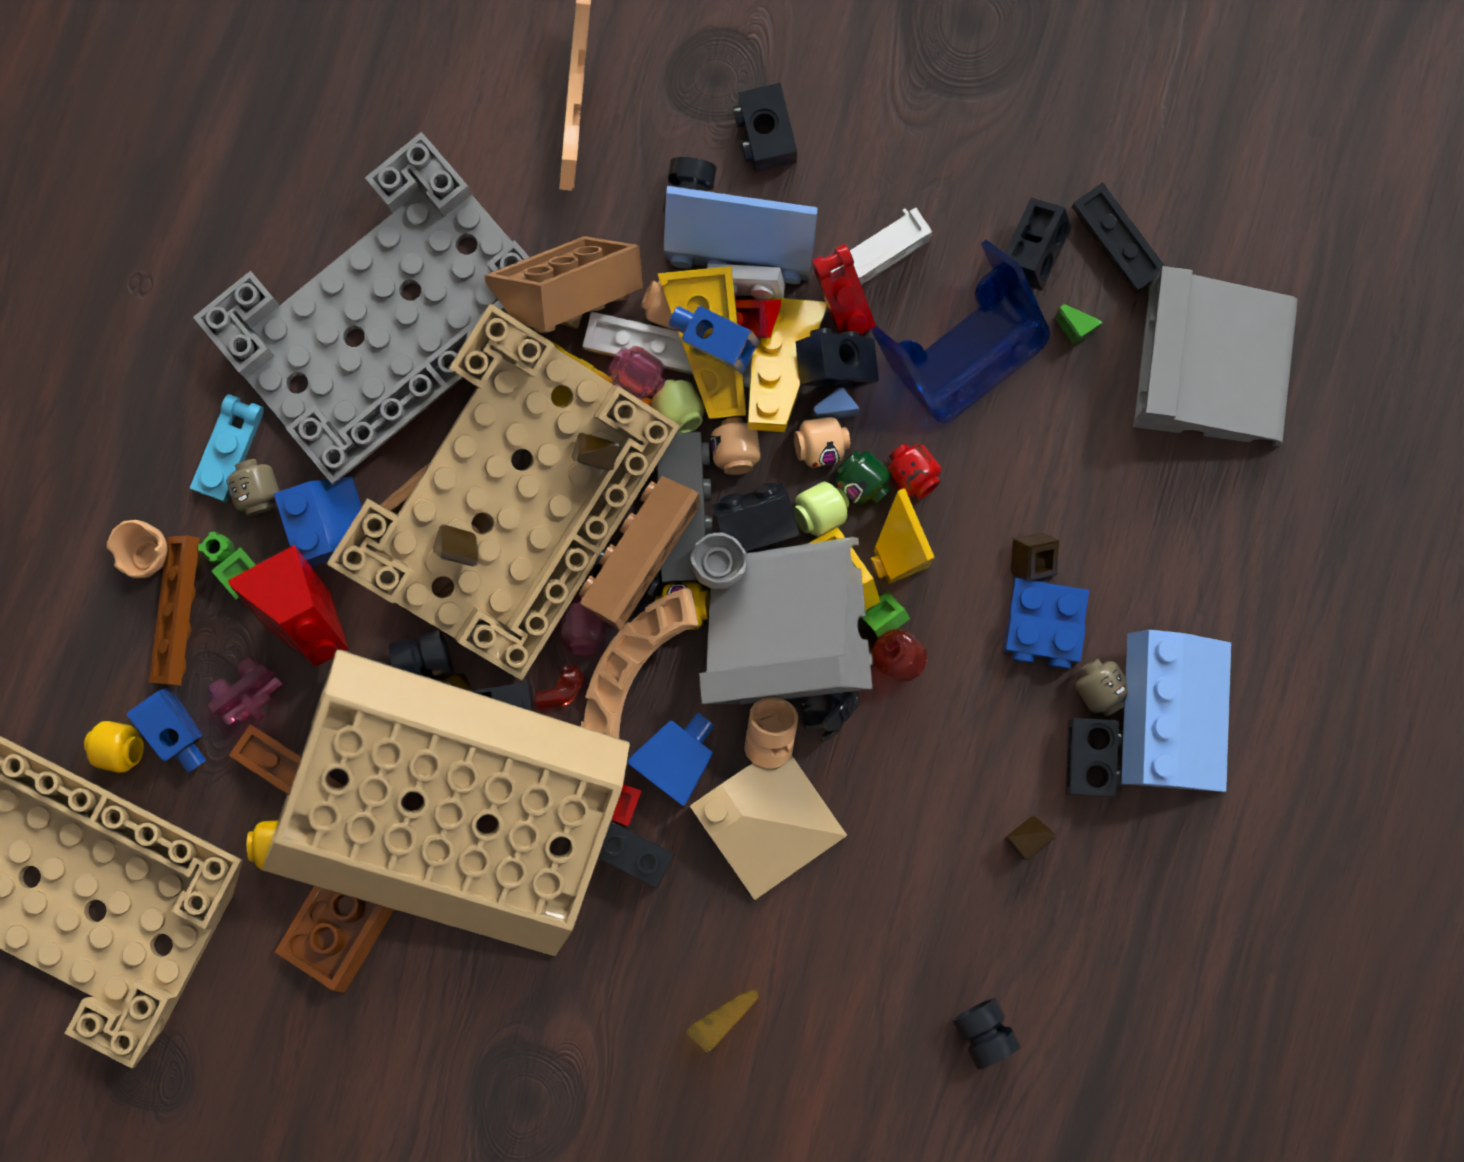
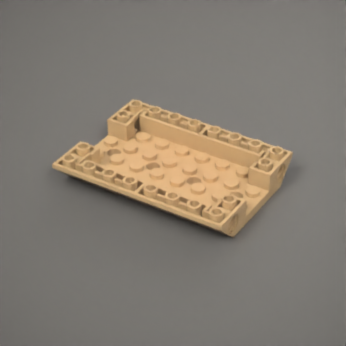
M337 649L312 721V729L289 796L286 797L262 870L556 956L573 930L621 793L630 743ZM334 768L344 769L349 775L347 784L341 788H333L326 782L327 773ZM416 791L422 794L424 797L422 807L415 811L406 810L401 804V800L406 793ZM491 814L498 819V825L493 832L481 833L477 830L476 822L482 815ZM557 837H566L571 842L569 851L561 856L552 854L549 849L551 842Z

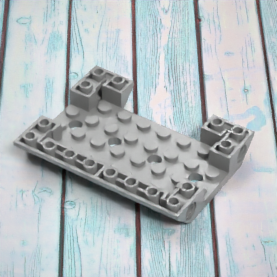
M422 132L365 177L366 181L392 214L291 297L279 305L256 276L249 271L193 317L237 371L251 384L286 426L287 431L333 485L463 379L460 375L449 369L489 303L509 315L485 283L484 275L530 258L515 240L512 242L473 197L468 185ZM464 238H473L477 241V248L472 254L464 255L458 251V244ZM411 283L420 285L421 294L417 299L408 301L402 298V291L406 285ZM354 329L364 331L365 339L361 345L350 347L346 344V336L350 331ZM303 375L307 377L308 386L305 391L298 394L290 391L289 384L295 376Z

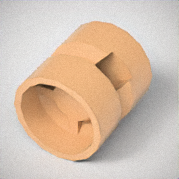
M768 697L757 701L750 709L744 750L752 763L764 768H776L787 763L792 756L798 725V714L789 702L781 698Z

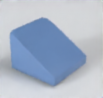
M842 387L838 388L814 407L813 418L833 417L838 419L858 415L859 407Z

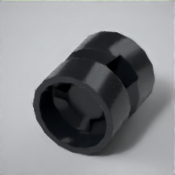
M676 157L670 161L668 183L672 187L708 192L714 189L717 167L713 163L699 158ZM665 192V198H664V204H663V212H664V213H665V208H666V192Z
M440 629L420 634L416 642L406 638L389 643L388 645L392 667L423 677H429L433 680L453 675L449 650Z
M995 997L971 1007L952 1020L961 1039L971 1043L967 1050L978 1070L1003 1060L1021 1047L1012 1028L1003 1025L1006 1017Z

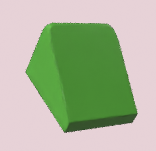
M1065 304L1059 307L1055 315L1056 321L1075 345L1094 334L1102 325L1101 320Z

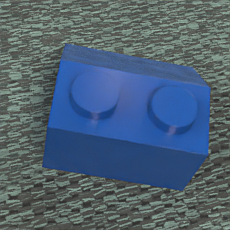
M352 476L343 477L334 485L328 479L309 481L274 493L290 547L295 545L311 567L328 562L362 507Z

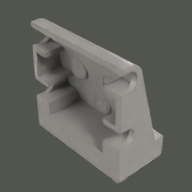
M1162 266L1149 285L1133 427L1181 433L1184 430H1196L1203 432L1205 437L1251 442L1254 439H1265L1273 441L1274 446L1282 445L1298 299L1290 295L1193 275V270Z
M849 537L747 553L746 570L742 578L735 585L726 589H710L707 670L705 673H699L702 704L744 705L756 703L768 697L785 700L872 689L868 640H863L860 637L857 626L858 618L865 617L861 568H856L851 559V546L859 545L858 538Z

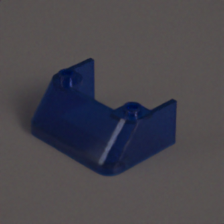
M987 239L981 243V246L993 270L986 274L976 286L975 299L979 308L925 351L913 339H906L897 343L878 326L871 329L892 370L924 409L941 423L954 420L1039 353L1046 346L1050 337L1048 324L1021 265Z

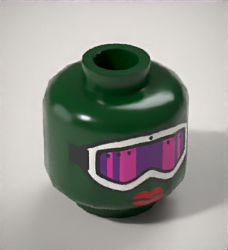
M855 450L835 470L839 474L836 479V485L856 505H863L869 500L875 505L890 490L885 485L890 479L887 467L870 451L859 453Z

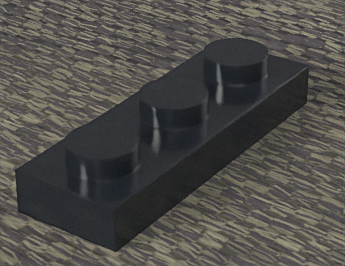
M1102 182L1073 202L1072 209L1135 294L1151 284L1162 266L1165 265L1105 184Z

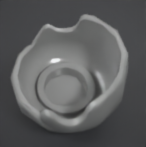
M725 533L708 534L693 546L690 556L691 571L699 583L711 589H726L735 585L742 578L746 570L747 553L736 538Z

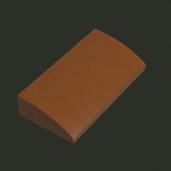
M314 886L275 950V953L331 990L345 993L395 909Z

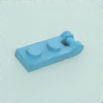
M230 394L224 398L220 416L190 485V489L219 501L228 502L230 492L226 479L231 473L236 471L235 464L245 461L263 417L264 407L254 403L250 405L241 403L240 398ZM236 416L244 419L242 429L232 426Z

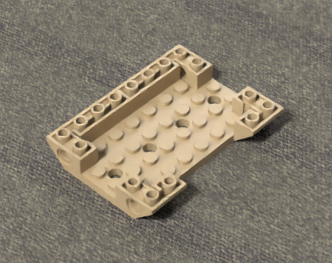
M489 303L449 369L477 387L398 515L367 498L328 560L327 565L389 602H395L454 637L461 645L518 679L523 680L591 571L600 552L606 547L677 433L680 425L621 387L609 383L555 348L553 343ZM559 385L566 386L571 393L569 403L563 407L555 406L551 400L553 389ZM579 433L620 443L613 470L606 471L573 461L571 457ZM518 449H526L531 454V464L524 470L515 469L511 463V457ZM481 512L488 513L492 518V526L485 533L475 532L471 525L473 517ZM442 524L470 531L476 535L478 553L476 566L471 567L446 560L434 553L432 549L439 527ZM440 576L450 578L453 584L451 592L443 597L437 596L432 592V583Z
M0 736V949L92 996L82 999L65 1034L130 1068H134L164 1029L234 894L243 860ZM30 866L36 867L41 874L40 882L33 888L28 887L23 879L25 870ZM95 900L102 901L107 909L104 919L99 922L94 921L89 915V907ZM161 934L168 935L173 943L171 952L166 956L158 954L154 947L156 938Z

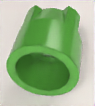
M209 532V536L204 539L202 544L198 545V549L204 558L216 565H219L235 552L233 542L217 532ZM214 541H219V551L211 554L209 552L211 544Z

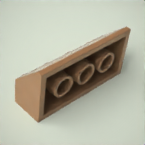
M586 236L484 275L485 283L509 315L523 325L533 327V331L539 333L553 331L556 329L555 325L562 322L576 321L581 318V314L588 311L602 310L605 308V304L611 301L625 300L629 297L630 293L643 288L640 245Z
M661 476L657 484L653 481L649 483L640 498L644 502L637 515L630 513L620 529V532L624 534L616 547L611 544L607 548L599 562L603 565V568L596 578L590 576L579 592V595L583 597L580 604L584 609L619 631L623 629L701 507L698 492L664 476Z

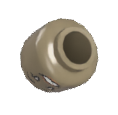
M256 459L235 464L236 471L231 473L226 479L235 509L245 511L247 516L261 514L274 509V502H276L274 493L279 492V488L272 467L267 464L258 465Z
M1097 658L1079 670L1082 677L1077 680L1075 687L1092 713H1103L1106 717L1125 706V698L1128 692L1126 677L1116 662L1107 661L1102 664Z

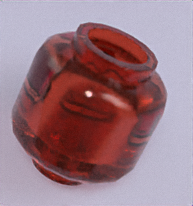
M901 629L888 630L880 635L872 651L876 668L884 675L899 682L912 681L920 676L928 660L927 650L923 642L908 631Z

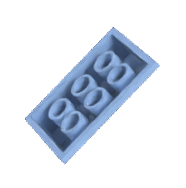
M667 186L664 231L665 260L671 261V265L679 268H692V264L708 266V263L780 267L785 283L799 284L801 280L808 281L815 241L818 207Z
M1157 630L1127 633L1126 684L1128 692L1124 706L1121 784L1226 792L1231 642L1185 633Z

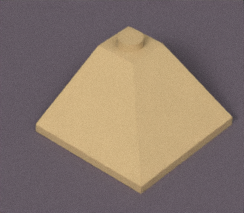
M793 756L790 757L787 763L776 768H764L752 763L690 805L754 900L847 836Z

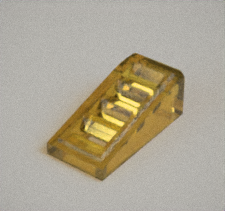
M755 988L747 990L691 1025L686 1030V1033L706 1052H710L760 997L759 992Z

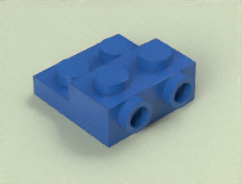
M1015 578L1003 652L1012 654L1011 660L1024 663H1033L1034 658L1049 660L1048 666L1060 669H1071V664L1080 663L1086 629L1084 623L1089 590Z

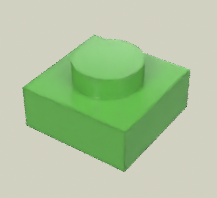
M240 547L211 570V572L229 593L237 599L239 596L229 586L228 580L256 565Z
M888 591L879 597L880 603L865 611V617H860L863 623L880 641L893 631L885 632L893 629L897 630V628L910 620L906 610Z

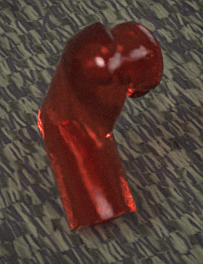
M565 666L561 670L562 675L555 688L535 692L539 710L570 704L574 701L584 681L583 673L577 666Z

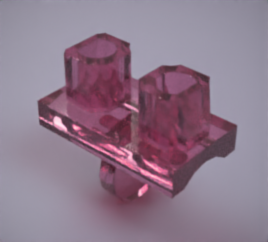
M248 656L236 668L242 679L232 686L225 678L218 679L207 689L212 700L207 704L213 714L220 716L228 725L237 718L242 722L250 715H253L258 721L263 720L266 714L261 707L271 700L269 694L282 685L279 678L262 663L259 664L251 656Z

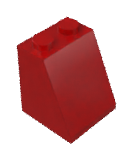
M295 545L228 580L229 586L261 624L313 666L317 667L334 658L337 649L342 651L349 650L329 588Z

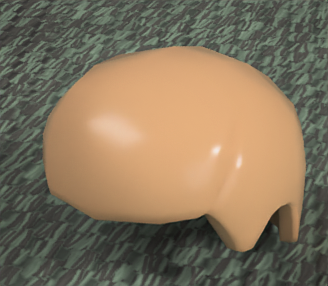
M128 520L121 522L113 528L107 541V549L114 555V566L119 571L136 579L148 578L164 566L167 542L163 533L149 523L140 520Z

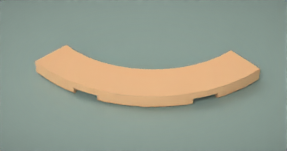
M576 0L559 186L561 190L572 191L575 183L591 0Z
M684 588L652 602L633 621L627 622L623 629L612 639L601 656L587 689L585 698H588L584 721H581V727L619 739L624 702L629 688L642 665L654 651L670 638L687 629L698 626L691 589Z

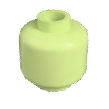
M670 379L662 382L656 388V394L651 400V407L680 425L677 433L693 432L703 421L702 417L705 413L704 403L693 385L688 381H674Z
M828 482L818 483L797 495L795 507H793L796 523L804 533H810L817 537L822 536L846 522L849 499L840 488H835Z

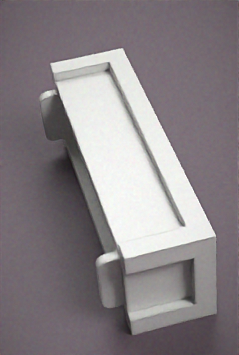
M917 208L910 212L903 209L900 219L850 250L861 285L930 241L932 230Z

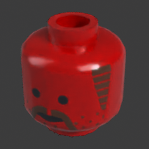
M905 443L890 454L889 458L892 462L887 468L890 473V480L898 490L905 488L909 498L916 496L918 500L922 499L940 485L941 480L939 476L941 475L942 468L924 445L916 444L909 447Z

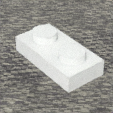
M708 263L707 269L732 266L734 296H752L756 299L783 298L785 282L780 267Z

